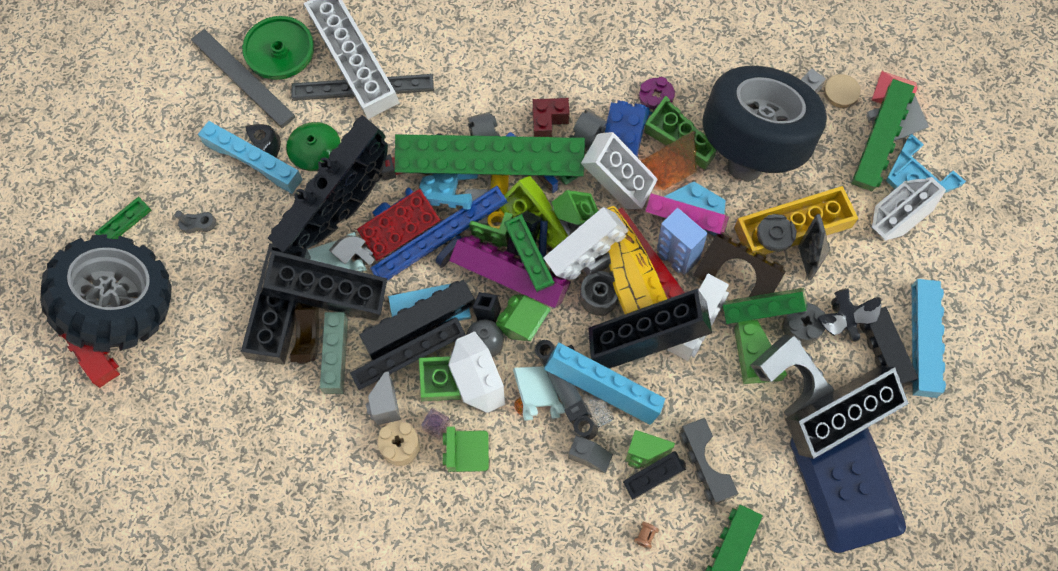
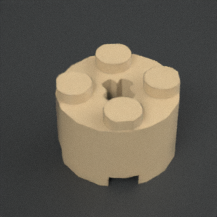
M398 421L382 427L379 432L377 446L381 455L388 463L395 466H405L412 463L420 451V440L415 429L410 424ZM401 440V442H404L401 443L400 447L396 446L397 441Z

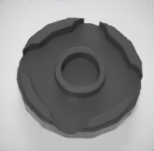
M768 215L760 222L757 228V237L766 249L775 252L785 251L791 247L796 238V228L793 222H790L783 215Z

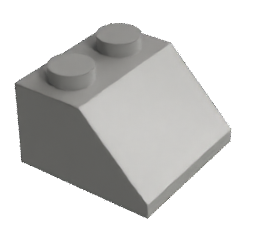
M384 372L368 396L369 403H366L367 413L370 415L371 420H375L377 425L401 420L394 383L389 372Z

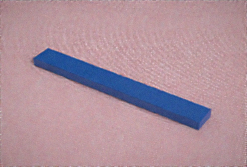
M495 186L472 201L471 209L462 208L372 266L370 269L373 275L388 278L387 280L391 279L468 229L470 221L478 222L508 203L498 186Z

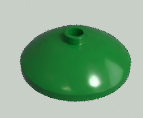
M309 122L297 127L290 134L286 144V152L290 161L296 167L306 171H318V162H324L321 158H329L332 150L336 149L341 142L338 133L331 126L322 122Z

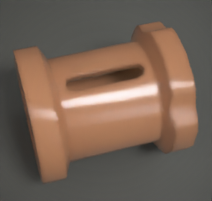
M643 521L640 533L634 539V542L644 548L651 549V542L655 533L659 532V529Z

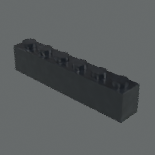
M464 279L460 282L455 281L443 291L438 290L431 297L418 300L414 306L408 309H401L397 315L391 318H384L380 321V324L365 328L359 336L369 355L374 359L473 307L475 298Z
M454 317L349 372L358 390H361L380 380L384 372L392 374L466 334L458 318Z

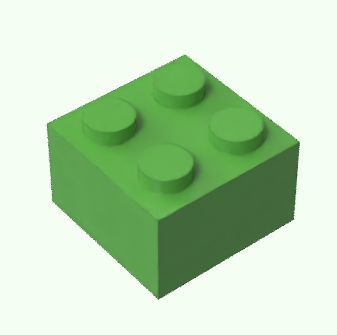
M451 356L419 358L421 402L461 400V395L448 366Z

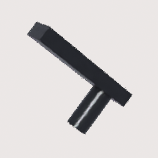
M673 451L627 478L623 483L633 500L685 471L686 463L683 459L679 458L676 451Z

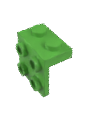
M505 212L499 229L470 221L471 234L481 239L480 242L488 241L499 248H502V246L507 247L510 235L504 222L512 219L513 214Z
M447 427V433H443V445H446V453H443V466H446L448 472L487 471L489 469L488 432L456 431L455 427Z

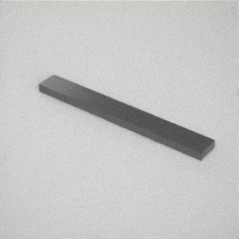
M205 29L191 38L192 43L281 128H284L296 118L277 97Z
M433 74L387 77L396 94L434 91ZM346 80L292 83V101L355 97Z

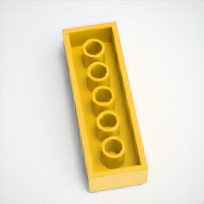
M843 186L740 217L737 219L734 229L740 242L747 245L749 251L767 255L775 251H770L762 246L757 237V228L760 222L768 215H783L790 222H793L796 228V238L791 247L799 245L817 214L821 216L826 236L852 228L858 220V216Z

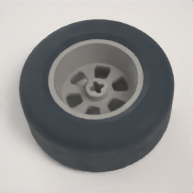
M741 66L725 72L715 82L703 114L702 125L710 144L722 156L733 163L754 171L783 173L802 166L810 159L825 129L827 113L819 95L799 78L775 68Z

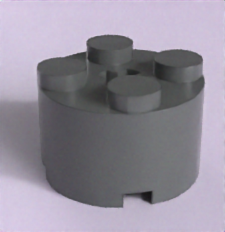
M585 109V112H582L573 128L574 136L570 135L569 138H585L584 150L588 152L597 134L605 132L607 121Z
M489 112L467 117V120L471 122L468 123L471 136H500L495 131V127H497L496 118Z
M597 271V273L589 274L584 278L581 285L580 301L581 305L589 313L605 316L616 307L618 297L614 290L613 282L615 279L612 274L605 271Z
M807 303V311L787 314L782 323L784 334L798 337L802 342V347L815 343L825 331V328L817 319L819 316L824 315L825 312L811 303Z

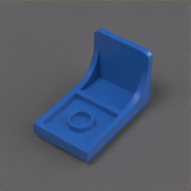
M617 100V103L611 102L605 133L613 132L638 157L643 129L648 117L653 112L649 111V107H645L642 104L635 103L633 106L628 104V102Z

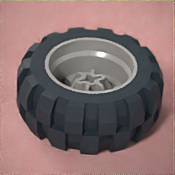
M107 234L92 235L88 241L80 238L67 244L65 251L59 250L47 263V269L43 272L41 281L40 302L42 312L47 316V322L59 335L65 333L66 340L80 348L84 344L93 346V351L109 352L110 348L119 347L120 351L138 345V339L143 342L149 339L159 330V325L165 321L172 291L169 274L161 260L155 261L156 255L153 251L144 245L140 247L134 245L133 239L119 236L118 239L107 238Z

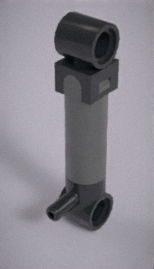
M541 340L535 347V353L540 358L544 368L556 347L549 340ZM573 345L567 346L575 351ZM548 348H551L550 353L548 355H544V351ZM546 371L565 408L564 411L569 421L574 425V431L580 437L588 440L596 437L598 426L590 419L593 416L576 386ZM590 424L589 430L582 432L583 426Z

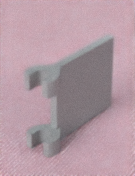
M914 96L912 103H908L906 107L909 110L907 117L901 121L900 126L902 130L898 137L895 136L894 141L929 128L916 96ZM880 108L867 112L868 121L876 119Z

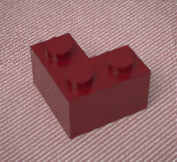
M569 98L532 99L534 137H552V125L569 124Z

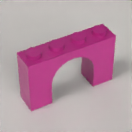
M651 193L645 212L667 218L679 208L702 229L718 234L725 233L729 216Z

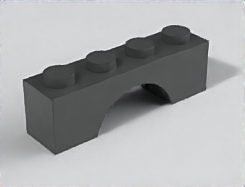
M702 418L682 426L679 437L682 444L687 445L689 461L694 463L697 468L695 474L698 481L703 482L706 500L708 502L711 501L714 506L736 497L739 493L731 475L716 472L706 461L705 447L713 437L706 419Z

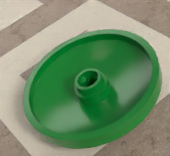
M273 16L256 23L247 32L243 40L242 52L248 67L255 74L266 79L281 80L295 76L307 67L314 54V41L309 29L301 21L288 16Z

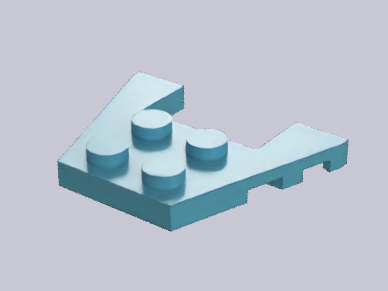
M913 134L906 140L886 179V182L896 189L904 181L932 177L946 189L945 193L961 187L966 182L954 170L942 181H939L912 156L924 144Z
M433 174L422 177L419 188H421L433 206H439L442 203L448 204L450 208H456V205L463 206V209L468 210L471 209L472 195H455L458 181L477 179L478 175Z

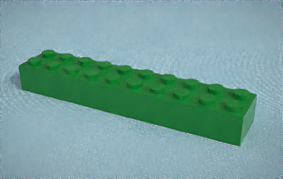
M395 134V172L584 177V166L581 162L584 159L585 138Z

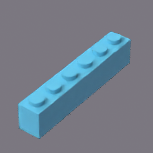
M917 279L911 285L912 365L918 376V379L912 383L913 395L937 398L943 394L946 388V383L943 380L945 344L942 343L944 307L941 306L944 290L941 288V281Z
M559 342L552 351L544 370L649 425L660 415L666 399Z

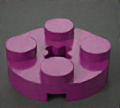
M665 77L651 78L641 84L639 100L645 107L655 111L665 96L670 99L671 103L674 101V87ZM654 92L661 93L660 97L653 96Z

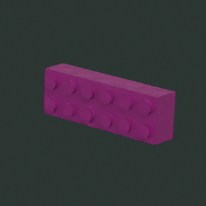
M473 235L457 240L449 260L450 262L553 308H556L563 302L571 281L550 273L555 284L536 292L521 259L514 257L515 254L504 250V252L498 250V246L492 243L485 244L480 242L481 239Z

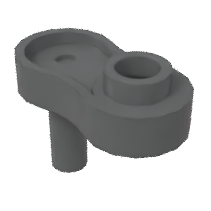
M179 210L175 212V217L179 219V228L187 234L196 231H211L217 223L216 218L209 212L185 215Z

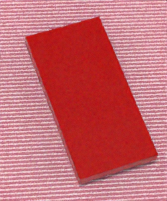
M421 188L357 228V231L362 239L366 241V245L378 261L435 225L441 219Z

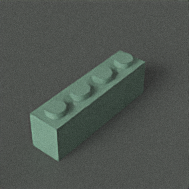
M325 312L320 389L323 394H344L348 319L344 312Z

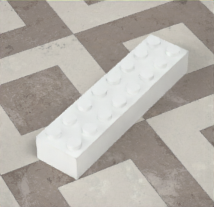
M309 0L305 2L304 5L367 119L399 104L395 90L343 1Z

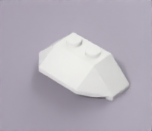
M932 177L904 181L875 206L872 228L885 241L905 235L935 209L946 189Z
M476 332L456 339L448 366L463 402L486 413L504 406V385L487 346Z

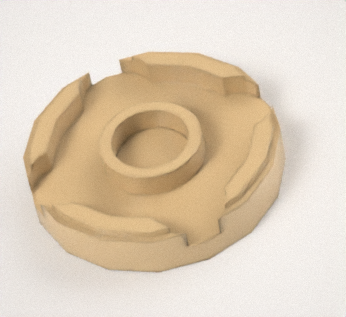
M845 74L832 76L824 87L825 98L830 101V104L839 108H847L855 104L861 94L858 82L853 77Z

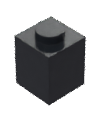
M478 293L473 306L477 321L487 319L496 323L501 311L497 295Z

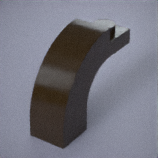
M299 303L295 309L296 341L290 353V362L305 364L315 361L317 356L319 308Z

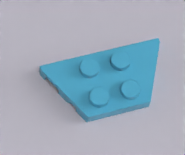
M694 181L664 196L720 214L725 213L726 200ZM705 230L713 236L718 234L712 231Z

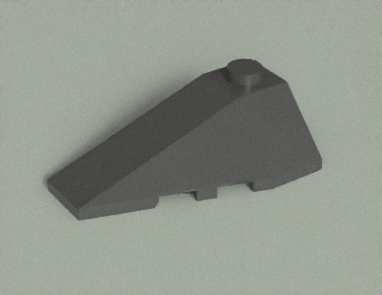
M820 214L815 216L798 245L808 280L813 279L830 252V244L827 241Z

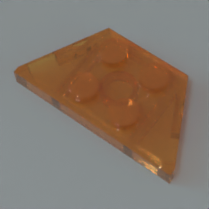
M694 131L641 160L658 179L655 185L660 189L666 190L697 172L695 162L696 133Z

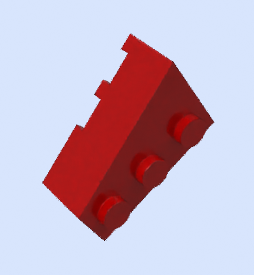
M65 333L62 334V335H59V336H61L62 338H64V339L66 340V334H65ZM67 341L69 345L67 348L70 352H74L79 360V365L97 387L101 388L120 375L117 370L119 365L113 357L110 359L107 354L109 352L93 351V346L84 344L80 348Z

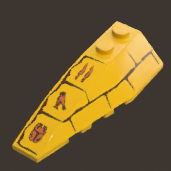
M608 207L607 209L615 212L629 230L625 234V238L620 242L612 244L610 246L611 249L607 252L611 260V264H609L610 272H613L615 279L613 282L614 290L624 314L666 300L667 297L657 273L639 239L616 207Z

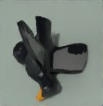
M849 288L836 291L834 293L836 297L831 301L833 311L838 313L824 314L817 319L826 331L833 336L846 329L851 341L857 342L860 340L857 324L877 322L881 312V298L876 297L859 306H854L850 301Z

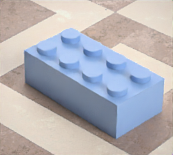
M677 208L661 223L657 254L662 260L670 262L672 268L677 273L681 272L685 276L700 260L708 233Z

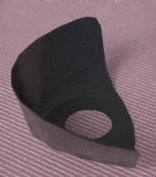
M266 124L245 126L251 142L257 148L275 158L278 156L281 140L278 133L271 126ZM258 130H263L266 133L265 137L261 140L254 137V133Z

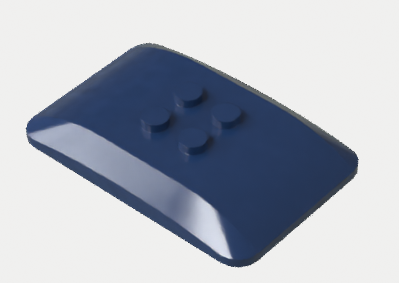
M868 428L814 459L799 455L794 440L791 438L790 446L826 544L832 552H846L900 536L906 531V522L898 499Z

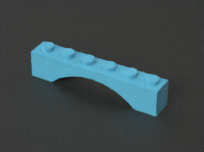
M210 121L198 133L205 146L218 153L229 155L244 162L267 177L275 185L293 194L303 180L299 170Z

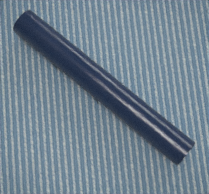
M540 221L539 251L542 258L546 256L548 221Z

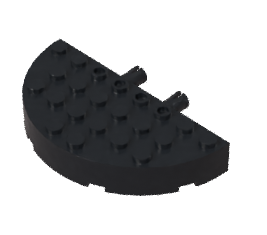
M361 115V117L357 118L351 130L342 137L338 147L332 150L329 158L323 157L321 160L324 162H318V173L306 184L305 190H296L299 194L294 193V204L283 214L279 224L272 228L268 239L283 253H295L299 250L297 247L308 249L334 233L338 229L337 224L343 219L348 220L363 204L376 184L374 182L376 175L382 173L388 152L385 134L365 116Z

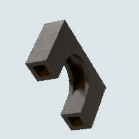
M722 233L721 235H715L693 275L704 281L707 274L716 277L724 262L730 259L745 260L752 265L756 273V283L749 295L751 297L774 293L786 270L783 269L784 266L780 263L767 261L765 255L749 251L747 245L741 242L737 244L731 241L732 237Z

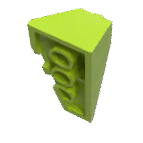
M530 175L519 180L504 195L508 202L500 207L504 214L505 212L513 214L514 218L525 211H529L543 218L542 221H548L547 245L553 249L568 237L542 189Z

